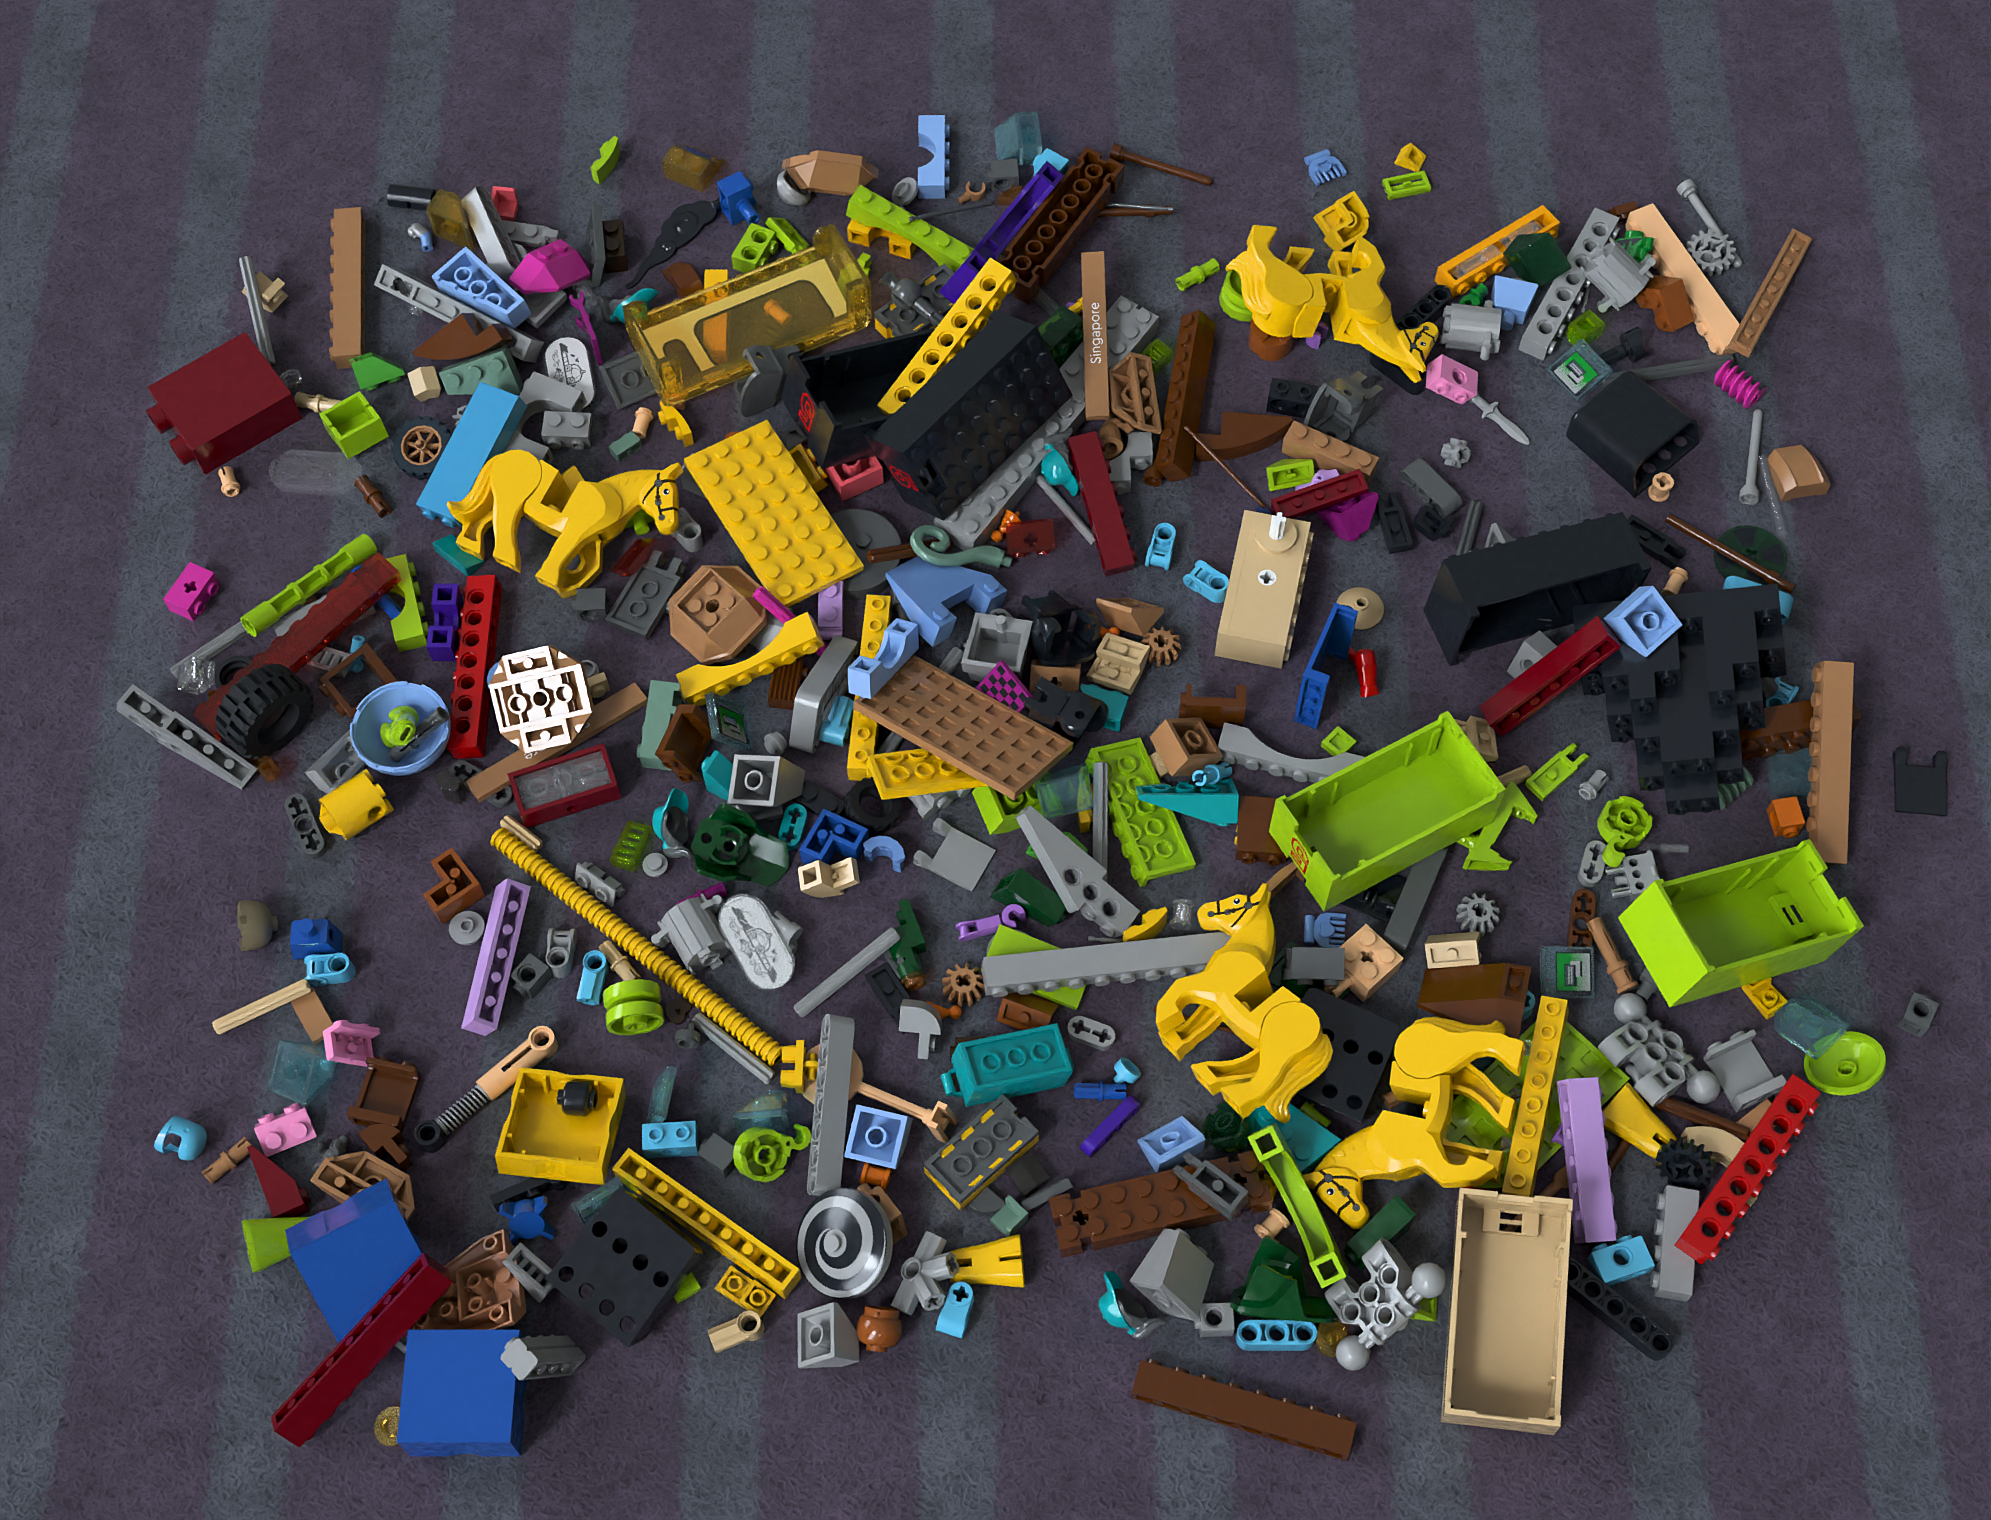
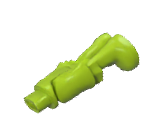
M403 705L389 712L388 717L393 721L392 723L384 722L381 724L380 737L383 744L388 748L408 744L415 734L416 725L419 720L418 713L411 706Z

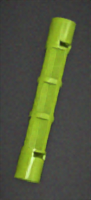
M364 533L343 546L337 554L321 565L317 564L314 566L312 571L296 582L288 584L287 588L268 601H263L240 618L243 627L251 636H258L277 623L280 617L298 605H303L306 599L325 586H330L339 576L351 568L354 569L377 553L376 545L368 535Z

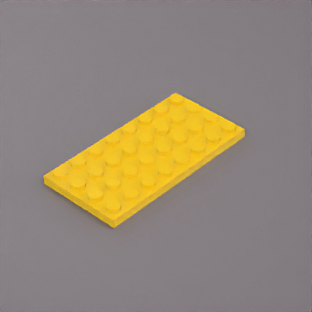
M768 420L684 458L685 466L763 587L786 608L863 571L864 565Z

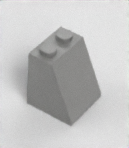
M735 754L727 804L765 807L781 805L802 795L805 770L780 756Z
M1164 1228L1129 1282L1164 1314L1195 1321L1199 1315L1214 1263L1207 1257L1208 1253L1203 1248L1194 1245L1189 1240L1191 1237L1185 1231L1179 1228L1176 1230Z

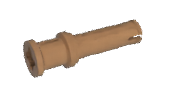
M1597 917L1586 923L1608 966L1606 972L1612 976L1618 988L1616 990L1617 994H1623L1639 986L1638 981H1634L1628 969V961L1623 960L1602 917Z

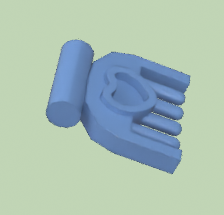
M1328 149L1304 158L1306 165H1309V175L1317 187L1320 186V183L1325 182L1322 175H1324L1327 181H1330L1328 174H1330L1332 179H1335L1331 169L1334 170L1338 177L1341 174L1343 177L1347 174L1341 162L1336 157L1330 156Z
M1323 913L1316 920L1315 916L1306 915L1304 944L1313 945L1315 941L1318 948H1339L1345 941L1332 938H1345V934L1335 933V931L1344 932L1345 928L1333 927L1331 924L1345 925L1346 922L1340 920H1345L1346 914Z

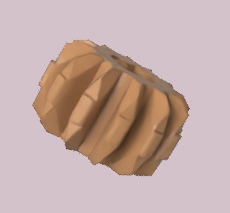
M1163 625L1160 630L1152 627L1150 633L1147 632L1140 642L1150 646L1147 662L1150 665L1156 661L1158 668L1161 666V662H1164L1169 667L1171 660L1176 661L1178 653L1181 652L1179 635H1174L1173 629L1165 631Z
M967 962L964 968L956 964L955 971L950 969L946 971L947 977L942 979V985L945 986L943 994L949 995L948 1001L950 1003L958 1000V1006L961 1008L963 1001H967V1004L971 1007L973 999L981 1000L980 993L985 992L983 975H978V967L970 970V964Z

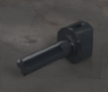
M1635 327L1620 335L1621 345L1587 362L1596 371H1599L1626 356L1630 361L1636 362L1651 353L1643 348L1641 341L1642 330L1639 327Z

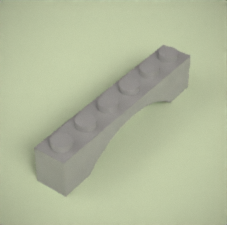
M1225 722L1218 748L1223 755L1221 762H1227L1230 765L1234 763L1241 764L1249 770H1265L1273 776L1285 775L1293 777L1298 782L1310 781L1317 783L1365 758L1347 752L1324 759L1306 760L1290 757L1266 746L1255 737L1249 728Z

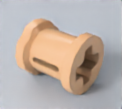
M1664 472L1654 475L1652 485L1648 489L1649 497L1656 502L1667 500L1669 490L1674 485L1673 478Z
M1272 1208L1269 1211L1270 1215L1262 1224H1257L1254 1227L1255 1232L1261 1238L1265 1235L1275 1238L1283 1228L1290 1226L1288 1219L1277 1209Z

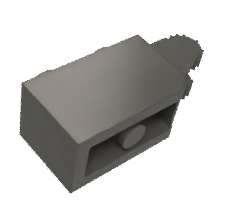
M1186 1152L1183 1156L1184 1160L1195 1168L1196 1171L1191 1175L1184 1168L1177 1165L1172 1169L1173 1172L1188 1184V1189L1232 1222L1248 1202V1191L1209 1161L1204 1160L1201 1162L1191 1153Z

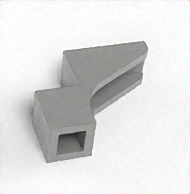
M1130 432L1125 451L1120 456L1109 461L1111 466L1109 477L1111 482H1115L1118 495L1130 492L1131 490L1130 468L1144 470L1152 466L1151 432Z

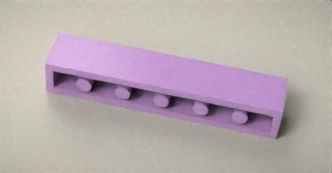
M507 878L495 888L462 1029L486 1036L498 1027L531 886Z
M1598 1077L1557 1081L1570 1199H1573L1571 1215L1574 1242L1615 1241L1617 1223L1613 1216L1614 1196L1610 1189L1611 1169L1607 1162L1608 1142L1604 1136L1605 1115L1601 1109L1600 1100L1602 1088L1598 1082Z

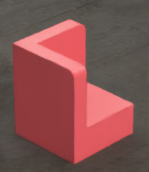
M493 186L491 198L501 220L515 222L519 206L516 190L509 187Z

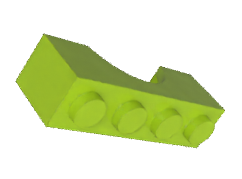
M406 554L377 561L386 592L396 593L405 598V606L402 612L391 620L394 639L399 652L426 646L429 626L427 622L422 620V616H426L423 602H418L417 596H421V590L418 581L414 582L413 576H417L414 563H409Z

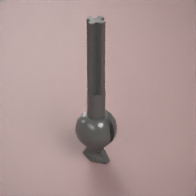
M891 271L887 272L879 281V283L887 285L892 290L891 299L896 307L902 310L913 308L935 327L943 320L944 316L922 298V289L913 279L904 278L899 280L895 278Z

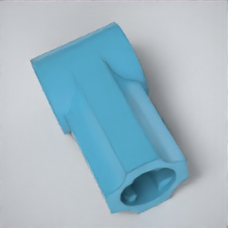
M842 695L835 697L829 717L822 724L819 735L820 741L841 747L845 746L846 742L844 740L845 738L848 739L849 724L854 710V701L849 697Z
M593 950L588 952L583 958L584 968L577 995V1001L587 1005L600 1004L605 977L609 972V965L604 954ZM594 962H602L598 969L590 968Z

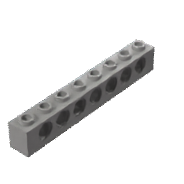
M1594 208L1523 334L1518 350L1543 361L1547 353H1553L1557 344L1555 341L1556 337H1562L1566 325H1564L1565 321L1570 322L1575 312L1574 305H1579L1584 296L1582 290L1584 288L1588 289L1591 281L1583 274L1580 266L1586 267L1592 257L1589 253L1597 245L1602 248L1609 244L1610 237L1613 240L1617 238L1620 228L1617 227L1619 217Z

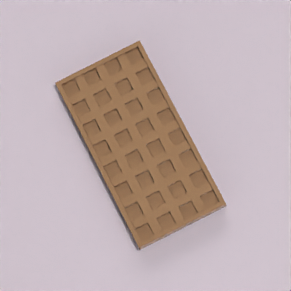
M915 655L909 658L871 699L859 697L854 701L853 709L1013 800L1071 752L1073 748V742Z

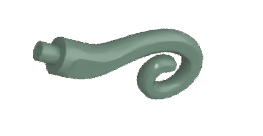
M933 525L919 526L910 537V544L915 554L924 561L937 566L953 567L971 563H983L999 568L1000 564L1009 567L1012 558L1004 555L1005 550L986 545L973 547L957 553L943 554L942 552L946 551L950 546V537L942 528ZM933 536L940 542H932L929 549L925 546L923 538Z

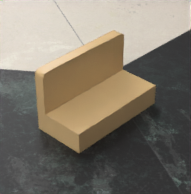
M1480 932L1428 936L1425 942L1428 969L1480 965L1478 945Z

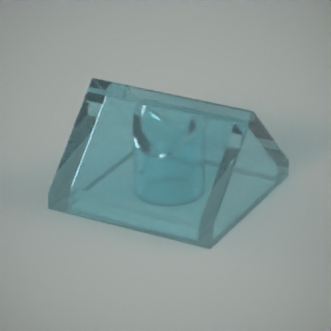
M1087 763L1045 773L1034 784L1043 816L1047 820L1093 808Z

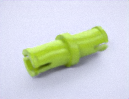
M1212 258L1201 266L1192 267L1190 272L1176 278L1175 282H1178L1176 283L1179 290L1184 291L1196 283L1204 282L1205 278L1220 271L1218 262Z

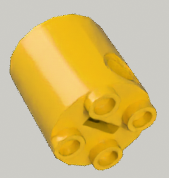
M367 769L319 799L321 804L319 820L329 834L342 835L348 841L394 811L390 802L386 798L382 799L386 794L378 783L372 784L374 779Z

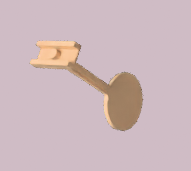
M820 1044L806 1053V1061L809 1060L810 1053L817 1054L816 1061H818ZM853 1050L848 1101L856 1093L865 1095L921 1119L937 1140L945 1144L948 1142L949 1139L944 1131L949 1122L956 1125L958 1120L947 1104L938 1101L934 1110L930 1108L924 1109L863 1083V1065L857 1053ZM805 1072V1088L802 1094L808 1101L814 1104L817 1073L815 1080L811 1081L808 1080V1072Z

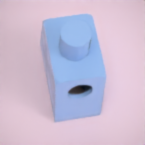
M1495 275L1491 291V301L1494 302L1493 308H1498L1502 311L1501 329L1508 331L1513 328L1514 323H1524L1534 301L1538 284Z

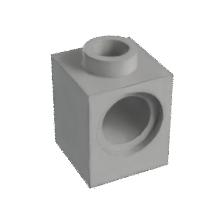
M1203 1303L1201 1305L1199 1315L1194 1321V1329L1200 1330V1337L1233 1336L1234 1315L1233 1309L1230 1307L1231 1303ZM1210 1315H1215L1219 1317L1221 1323L1213 1326L1207 1322L1206 1318Z

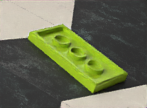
M999 924L986 957L1061 948ZM1086 985L1079 989L1061 987L1052 992H1046L1042 989L1034 990L1032 993L1077 1010Z

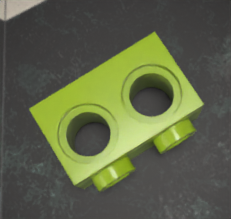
M751 223L731 255L733 269L754 277H758L761 271H765L768 266L769 257L771 254L774 255L778 249L776 231Z

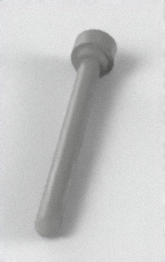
M1692 179L1683 181L1677 187L1678 193L1682 198L1691 202L1708 229H1711L1712 233L1715 234L1720 228L1697 196V186ZM1735 252L1733 265L1734 267H1740L1742 260Z
M1756 409L1753 412L1746 485L1740 490L1739 501L1747 505H1754L1759 501V490L1755 483L1763 412L1760 409Z

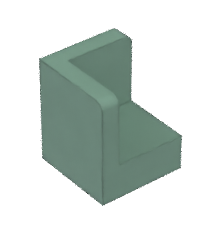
M1009 1195L1005 1199V1205L990 1219V1222L1005 1237L1012 1236L1028 1222V1212Z

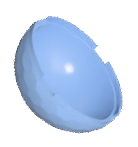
M407 681L394 682L377 688L361 701L356 708L357 712L353 722L350 724V736L356 753L370 768L388 775H411L431 766L440 757L450 737V716L449 720L445 721L419 744L418 749L410 751L400 762L391 760L387 753L390 748L383 744L380 737L381 724L393 722L388 717V714L398 706L408 705L417 711L419 720L416 727L438 707H442L448 712V708L442 698L431 688L423 684L408 683Z

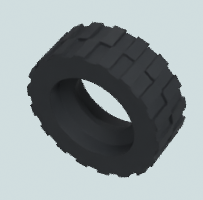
M873 777L863 778L861 781L858 780L846 794L843 801L845 818L867 828L868 834L873 835L882 834L887 829L889 830L899 817L901 811L900 798L881 799ZM872 796L879 800L883 805V813L877 817L867 814L861 808L863 797Z

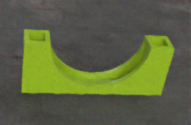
M1277 1122L1248 1136V1139L1259 1162L1265 1166L1276 1184L1296 1224L1309 1257V1264L1321 1288L1347 1277L1349 1268Z

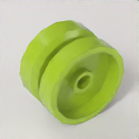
M1235 270L1228 271L1219 295L1220 306L1231 318L1250 322L1252 320V312L1244 304L1240 276Z
M636 979L618 982L606 988L603 992V1002L607 1010L605 1019L608 1031L616 1035L628 1036L648 1033L662 1026L664 1015L663 1008L659 1004L661 992L658 983L651 980Z

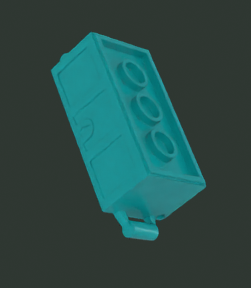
M1058 1023L958 1043L951 1058L953 1068L947 1073L942 1074L941 1080L946 1096L963 1098L965 1106L968 1107L995 1101L1002 1094L1006 1098L1063 1087L1072 1074L1074 1065L1068 1048H1065ZM952 1074L956 1075L960 1092H956Z

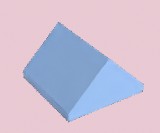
M1181 1116L1143 1136L1137 1142L1154 1171L1159 1173L1167 1171L1185 1161L1183 1156L1186 1152L1191 1153L1193 1156L1202 1152L1205 1137L1188 1120Z

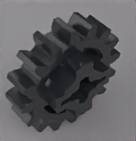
M1680 1137L1679 1142L1670 1139L1668 1144L1663 1143L1661 1149L1658 1150L1655 1167L1656 1169H1661L1660 1177H1668V1184L1676 1182L1677 1187L1686 1185L1687 1189H1692L1693 1185H1695L1698 1189H1702L1703 1183L1709 1185L1711 1178L1715 1174L1716 1159H1711L1712 1152L1704 1151V1144L1694 1145V1139H1691L1689 1143L1685 1142L1683 1137Z

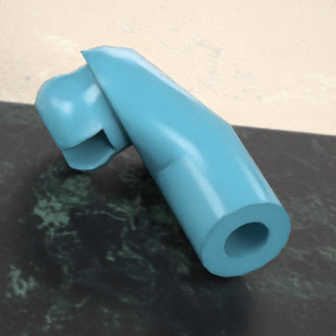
M353 636L349 654L354 653L364 645L365 638L363 636ZM361 656L354 660L349 671L352 670V672L358 673L363 669Z

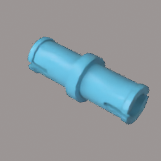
M1222 762L1218 765L1209 764L1204 769L1193 773V782L1200 780L1195 783L1198 786H1203L1207 783H1218L1221 779L1231 776L1232 767L1225 768L1230 765L1227 762Z

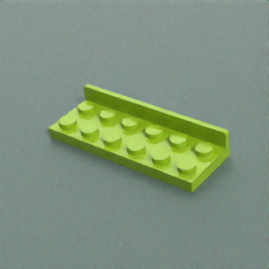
M1141 738L1091 748L1085 760L1086 770L1093 777L1094 763L1104 762L1108 764V815L1113 823V833L1116 837H1119L1122 844V854L1125 858H1128L1131 865L1133 879L1137 880L1140 887H1144L1148 880L1194 869L1196 862L1173 810L1139 800L1137 797L1136 786L1161 784Z

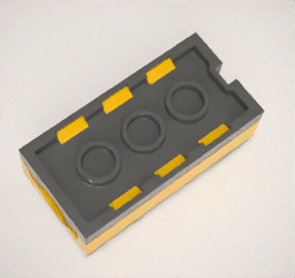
M945 264L917 282L922 289V298L944 317L954 305L939 292L954 274ZM892 300L874 312L875 328L886 339L935 328L931 322L913 308L902 310L896 307Z
M1002 1094L924 1163V1172L961 1211L1039 1142V1131L1025 1116L1020 1120L1017 1117V1108Z

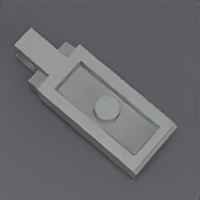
M502 220L511 243L540 248L560 239L558 230H553L546 226Z

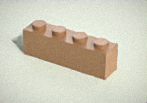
M1293 421L1283 440L1282 453L1295 459H1312L1313 466L1318 469H1336L1339 476L1360 469L1367 486H1369L1376 473L1379 457L1297 421Z

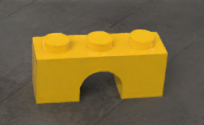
M851 219L847 227L848 241L869 247L873 239L885 236L889 238L890 254L911 260L917 247L916 244L894 232L882 228L864 226Z

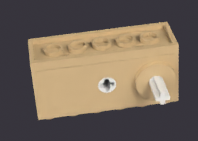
M1244 510L1218 629L1215 656L1280 669L1282 668L1283 660L1288 661L1314 532H1309L1311 522L1282 517L1281 512H1278L1277 516Z

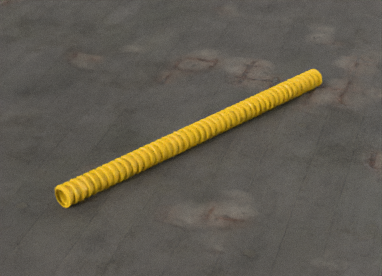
M502 827L493 834L490 841L493 847H496L499 852L502 851L504 856H507L511 861L513 860L514 864L519 865L532 878H536V881L542 883V886L548 887L550 892H553L561 901H565V904L571 906V909L577 910L579 915H582L590 924H594V927L600 929L603 934L606 933V936L612 938L613 942H618L619 947H623L637 961H641V964L647 966V969L653 970L656 976L659 975V978L665 980V983L671 985V988L677 989V992L683 994L685 999H689L690 1003H695V1007L701 1008V1011L707 1013L709 1018H713L714 1022H719V1026L725 1027V1030L728 1033L731 1032L733 1037L738 1036L737 1040L740 1042L744 1041V1045L746 1047L750 1046V1050L752 1052L756 1051V1055L762 1056V1060L768 1061L770 1066H774L781 1061L783 1046L779 1047L780 1043L777 1041L773 1042V1038L771 1036L767 1037L765 1031L761 1032L760 1027H755V1024L749 1022L747 1017H743L742 1013H737V1009L731 1008V1005L728 1002L725 1003L723 998H719L718 994L713 993L710 988L707 989L705 984H701V981L695 979V976L689 974L686 969L683 970V967L677 965V962L671 960L668 955L665 956V953L659 951V948L653 946V943L647 942V939L641 937L639 932H635L634 928H629V924L624 923L616 914H612V911L606 909V906L603 904L600 905V902L594 900L592 895H589L585 890L583 891V888L577 886L574 881L571 882L569 877H565V874L560 872L559 869L554 868L546 859H542L541 855L531 850V847L525 845L513 833L508 832V829Z

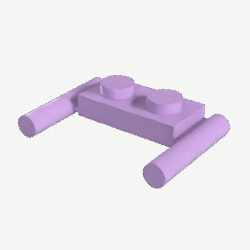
M843 580L818 592V628L822 640H832L835 635L843 636Z

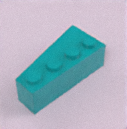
M1290 1103V1120L1286 1124L1280 1123L1275 1119L1264 1105L1255 1108L1249 1116L1244 1118L1255 1132L1277 1122L1302 1175L1308 1174L1318 1166L1325 1156L1341 1142L1340 1138Z

